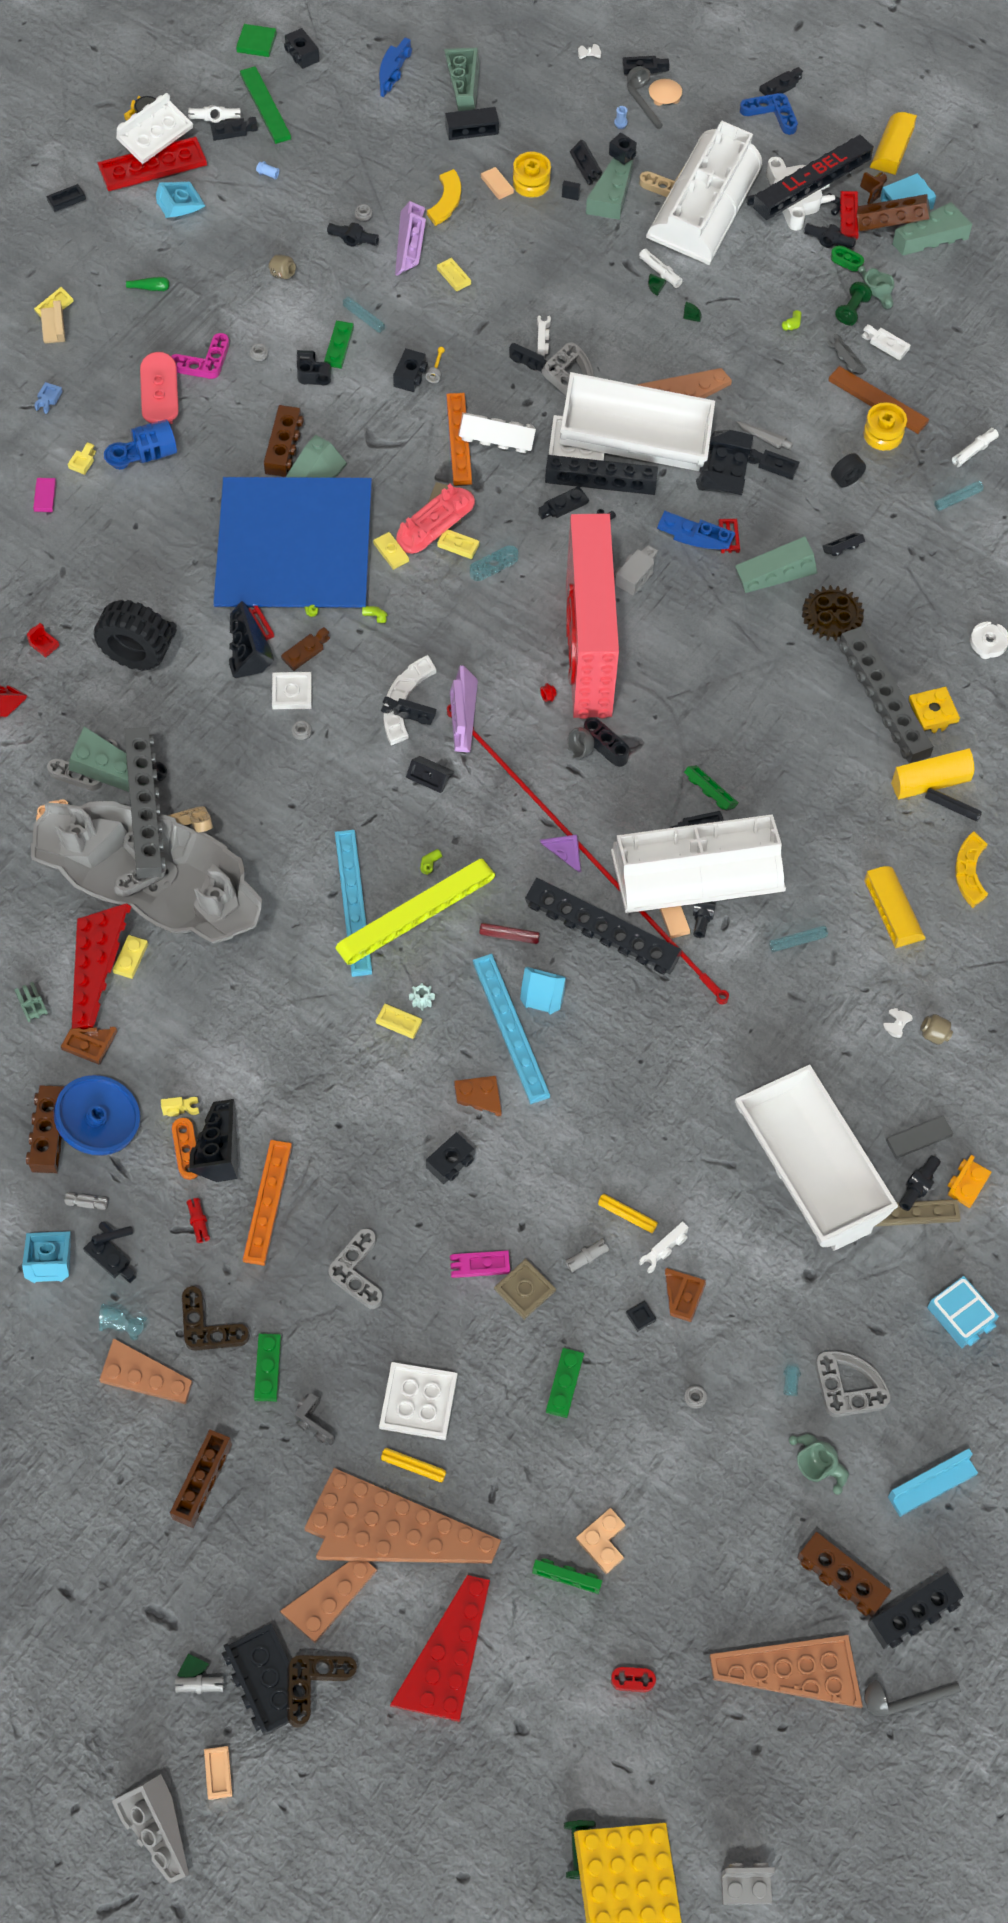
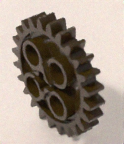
M831 585L828 590L822 586L821 592L815 589L814 594L809 593V597L805 598L802 608L803 623L808 624V630L813 629V635L820 633V639L826 636L827 641L830 637L837 641V637L841 638L842 633L861 627L864 619V609H862V603H858L859 597L853 598V592L847 594V588L840 591L839 586L835 590Z

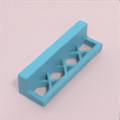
M967 1449L893 1489L888 1498L898 1515L901 1517L976 1476L978 1472L970 1461L973 1455L971 1450Z

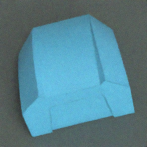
M160 182L158 185L156 201L165 214V218L186 215L206 206L191 182Z
M525 967L520 1000L525 1008L530 1007L552 1014L561 1008L565 993L566 977Z
M71 1231L26 1233L22 1263L24 1278L33 1283L42 1281L62 1282L67 1278L70 1268Z

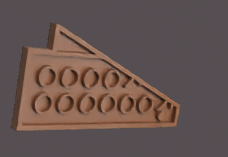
M336 1468L333 1469L305 1526L306 1532L324 1539L316 1555L318 1560L492 1564L501 1544V1540Z

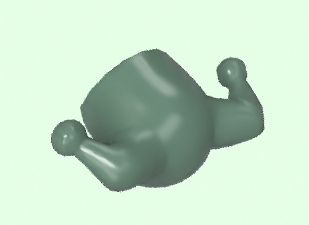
M860 266L858 271L862 274L865 284L870 287L872 296L878 298L885 309H890L893 306L891 296L895 282L893 277L879 272L876 268H871L866 272L865 267Z
M809 1433L797 1437L792 1435L789 1438L791 1445L800 1443L805 1446L797 1456V1464L802 1474L813 1482H819L828 1476L836 1478L837 1485L833 1487V1492L836 1495L841 1494L842 1488L849 1477V1472L838 1462V1454L835 1448L827 1442L819 1441Z

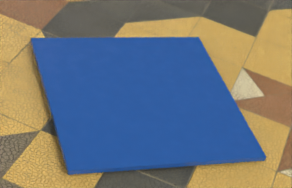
M223 477L214 607H237L241 601L245 602L247 607H309L312 604L315 605L314 607H366L372 478Z

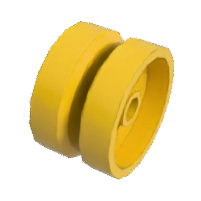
M525 152L515 159L513 163V187L517 193L526 197H538L548 191L551 174L549 159L538 152Z
M879 403L874 405L868 412L863 431L864 439L868 445L882 451L892 450L899 446L907 424L906 413L896 404Z

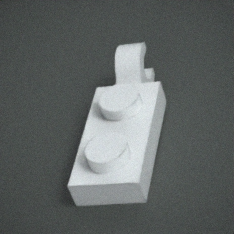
M541 316L537 317V353L543 355L544 358L545 354H548L549 343H545V340H549V329L546 328L550 327V316L547 317V321H542Z
M867 324L863 329L865 331L862 334L864 339H871L870 344L898 360H901L910 349V344L883 328L876 330Z
M682 1221L655 1245L650 1253L644 1255L640 1259L639 1264L642 1265L644 1262H650L651 1266L647 1269V1272L652 1273L659 1259H666L676 1244L680 1246L688 1238L689 1227Z

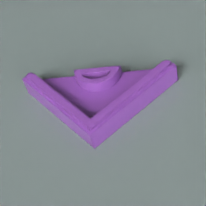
M577 835L540 840L543 846L577 872H581Z

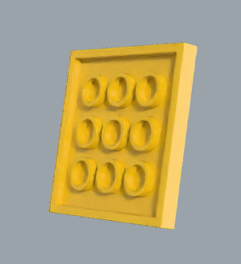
M666 1823L574 1832L586 1923H682Z

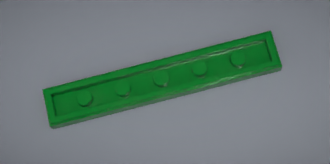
M256 66L240 70V76L274 143L277 144L291 140V134Z

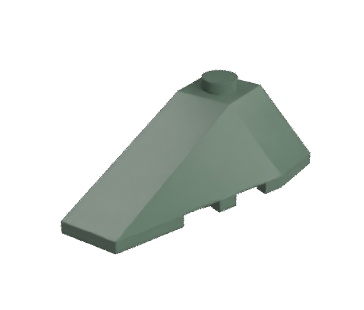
M314 435L304 447L286 477L336 478L347 465V462L330 442Z

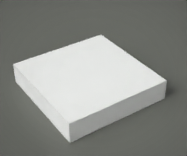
M311 672L272 673V709H311Z

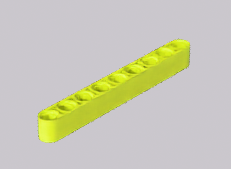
M478 859L341 940L335 949L346 964L351 965L488 884L495 877V873L484 859Z

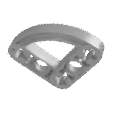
M572 342L562 347L546 362L542 369L543 376L565 396L567 395L568 385L562 384L561 380L563 379L569 383L570 374L565 369L575 360L580 366L583 375L594 377L591 363L586 354L578 345ZM557 358L562 359L565 364L559 363Z
M823 1352L818 1356L815 1367L825 1410L830 1416L843 1417L880 1411L888 1406L890 1401L888 1388L880 1374L866 1361L844 1352ZM823 1359L831 1362L828 1367L829 1374H826L825 1365H821ZM837 1364L846 1365L859 1371L872 1383L874 1388L844 1393ZM828 1379L834 1380L837 1388L834 1390L827 1389L825 1381ZM877 1394H879L881 1398H885L882 1404H880L878 1400L871 1401L870 1406H868L867 1395H869V1400L875 1399ZM833 1395H836L837 1405H841L838 1411L834 1407L831 1408L834 1401ZM855 1397L861 1398L864 1406L861 1408L854 1407L852 1399Z

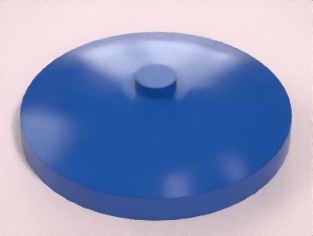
M91 1075L77 1078L62 1089L54 1106V1122L61 1137L73 1148L91 1155H109L122 1150L133 1140L140 1124V1110L136 1099L124 1085L108 1077Z

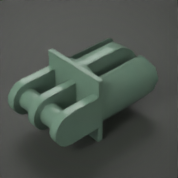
M33 981L30 982L33 994L35 995L33 998L26 984L22 986L27 998L25 1002L19 989H14L28 1022H31L30 1019L35 1017L38 1019L42 1014L48 1015Z

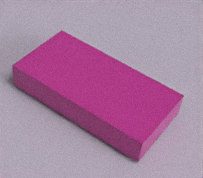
M37 478L33 506L34 512H53L56 489L55 478Z

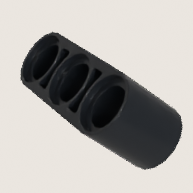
M595 717L586 719L584 728L592 734L595 742L594 748L613 765L618 767L626 765L629 756V746L599 719Z

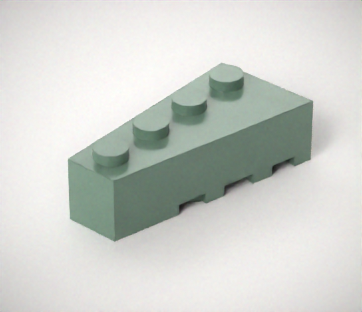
M478 48L444 49L458 111L476 109L480 68Z
M615 158L611 160L587 198L586 214L620 220L633 170V160H630L625 165Z
M950 202L930 212L928 220L910 222L896 229L892 245L902 255L923 251L926 247L935 248L939 247V244L947 242L951 244L955 243V240L958 239L967 240L969 239L972 223Z
M806 537L797 539L735 566L737 576L745 593L817 574L814 553Z
M83 727L70 757L68 770L129 792L126 753L88 728Z

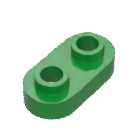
M836 246L831 251V260L851 271H858V268L864 265L863 256L846 247Z

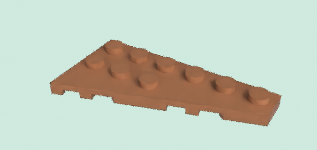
M848 1635L709 1655L713 1680L857 1708L863 1707Z

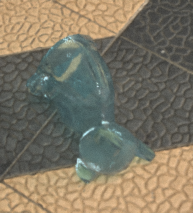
M102 1303L99 1313V1331H103L105 1328L127 1331L132 1340H137L138 1335L144 1329L143 1322L147 1320V1317L130 1319L120 1309Z

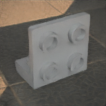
M743 1863L729 1864V1867L725 1868L721 1873L722 1905L772 1904L771 1876L775 1873V1867H769L768 1863H755L751 1868H744Z

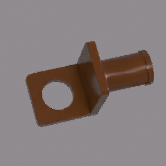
M867 172L863 174L860 187L870 193L867 204L873 203L880 197L883 185L887 181L885 173L880 172L875 177Z

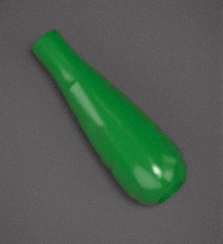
M151 277L126 281V288L166 291L169 289V280L165 277Z

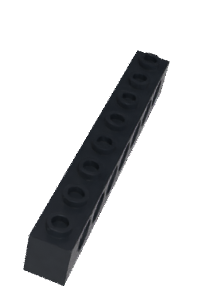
M537 877L525 897L530 909L536 912L541 910L546 913L545 915L554 921L559 919L564 922L563 924L573 930L577 928L582 931L581 933L591 939L595 937L600 940L599 942L609 948L613 946L618 949L617 951L627 957L631 955L636 958L635 960L644 966L649 964L654 967L656 972L662 975L665 973L671 975L682 954L680 948ZM547 897H552L554 901L551 904L546 905L543 903ZM570 906L572 909L569 913L564 914L561 912L563 907ZM582 915L590 917L585 923L580 922L579 918ZM600 924L608 926L603 932L598 931L597 927ZM618 933L626 935L621 941L616 940L615 936ZM636 942L644 944L643 948L639 950L634 949L633 945ZM654 951L662 953L658 959L652 958L651 954Z

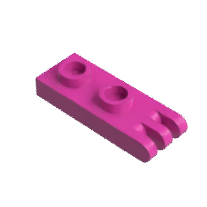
M509 1251L450 1255V1261H459L450 1264L451 1269H459L458 1271L451 1272L452 1278L510 1273Z

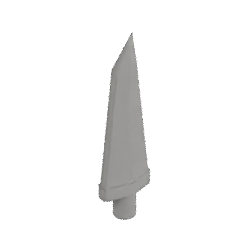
M736 421L743 430L778 449L784 447L791 450L793 443L787 441L785 436Z

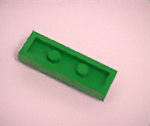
M336 320L324 362L330 364L333 368L342 369L354 330V323Z
M697 765L686 768L684 773L688 776V780L703 789L702 792L706 796L712 797L718 807L723 810L735 809L739 802Z
M281 1334L258 1335L255 1401L277 1402Z
M562 1348L546 1413L568 1418L584 1353Z
M544 1558L541 1561L535 1560L532 1574L599 1595L602 1580H599V1577L595 1574L588 1572L585 1575L580 1574L573 1567L564 1565L561 1568L555 1566L553 1561Z

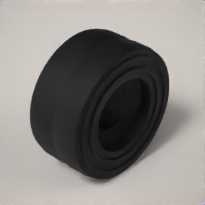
M851 453L836 463L831 471V476L840 487H848L864 474L866 464L856 453Z

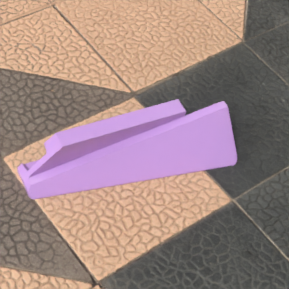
M411 201L407 203L400 213L395 275L397 276L417 266L420 259L426 219L422 217L425 208Z
M461 665L456 680H453L450 689L454 750L457 752H470L478 680L468 669Z

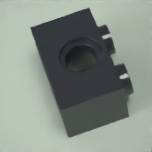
M303 28L285 35L284 48L287 53L291 54L294 62L298 63L302 69L320 62L319 48Z
M405 348L393 374L394 387L414 392L416 387L420 386L422 374L428 368L425 353Z
M456 1132L426 1159V1168L441 1183L451 1182L458 1176L459 1171L464 1166L468 1167L474 1161L475 1149ZM449 1157H454L457 1159L455 1162L447 1161Z

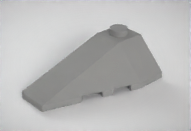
M161 1774L112 1800L122 1824L127 1830L131 1828L138 1837L137 1843L141 1848L145 1846L152 1854V1862L170 1884L189 1875L172 1796Z

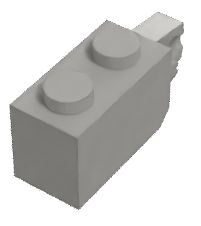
M648 545L642 551L637 549L633 555L630 554L622 567L620 566L615 572V585L634 596L653 574L654 559L657 556L658 550Z

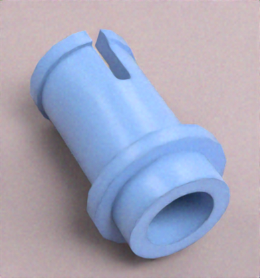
M619 106L616 109L617 114L614 124L618 129H623L628 124L626 119L627 108Z
M265 161L259 162L256 168L259 175L264 174L273 179H277L280 171L279 168L270 166Z

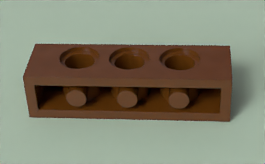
M928 194L858 206L857 209L859 231L928 220L930 216Z
M278 406L264 459L265 474L286 477L288 470L292 468V455L295 456L296 454L295 443L300 439L299 427H303L304 416H301L300 408Z
M39 1085V1092L35 1093L34 1104L37 1107L36 1112L32 1113V1125H34L33 1132L29 1134L31 1150L26 1154V1164L29 1165L33 1173L58 1174L62 1137L54 1122V1106L65 1086ZM53 1107L52 1111L45 1112V1109ZM45 1127H51L49 1131H42ZM44 1146L48 1147L46 1151H39Z
M209 1429L170 1511L172 1520L194 1528L232 1447L230 1437Z
M818 1532L813 1535L797 1558L800 1560L803 1568L808 1571L813 1570L819 1575L818 1578L822 1583L827 1586L832 1585L838 1590L837 1593L841 1598L846 1601L851 1600L857 1605V1610L865 1616L870 1615L873 1617L892 1591ZM826 1557L830 1565H821L818 1558ZM837 1572H845L848 1575V1580H840ZM856 1587H864L867 1590V1595H859Z

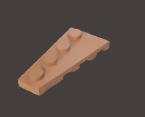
M114 1338L99 1379L100 1383L183 1404L187 1403L193 1384L192 1380Z
M349 1561L283 1608L280 1613L310 1640L316 1643L377 1572V1569L367 1561Z

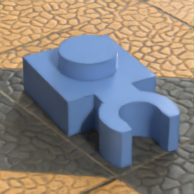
M45 382L37 395L38 400L35 402V410L38 411L40 407H44V413L47 414L50 410L49 405H55L63 392L62 387Z

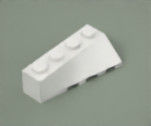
M462 412L458 435L462 437L463 441L472 442L474 439L479 440L480 444L487 446L494 443L498 444V448L502 449L514 447L517 452L526 453L527 450L531 451L536 430L533 425L526 424L525 427L519 422L511 421L506 423L502 419H487L488 417Z

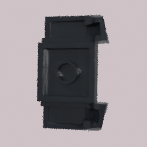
M734 430L714 431L710 436L709 451H712L708 471H702L696 479L698 490H719L742 495L745 472L754 435Z

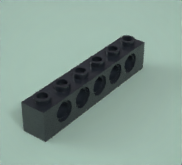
M548 455L545 483L655 495L658 467Z

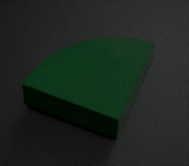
M650 274L648 287L653 294L658 296L665 286L666 280Z
M686 302L683 319L701 322V311L692 303Z
M188 1654L177 1676L179 1678L196 1677L203 1674L210 1665Z

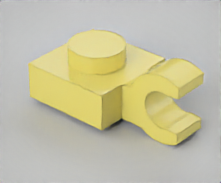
M87 442L82 452L76 450L68 463V468L85 475L94 462L93 457L96 453V450H93L94 445Z
M182 1097L161 1099L163 1115L174 1117L185 1113V1111L191 1115L199 1114L198 1108H191L192 1104L198 1103L197 1097H190L189 1099H182Z

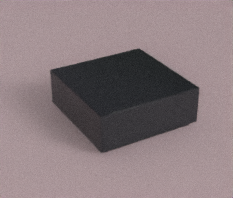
M564 180L562 184V197L578 201L581 184Z
M645 1301L626 1311L627 1317L637 1332L656 1321V1317Z

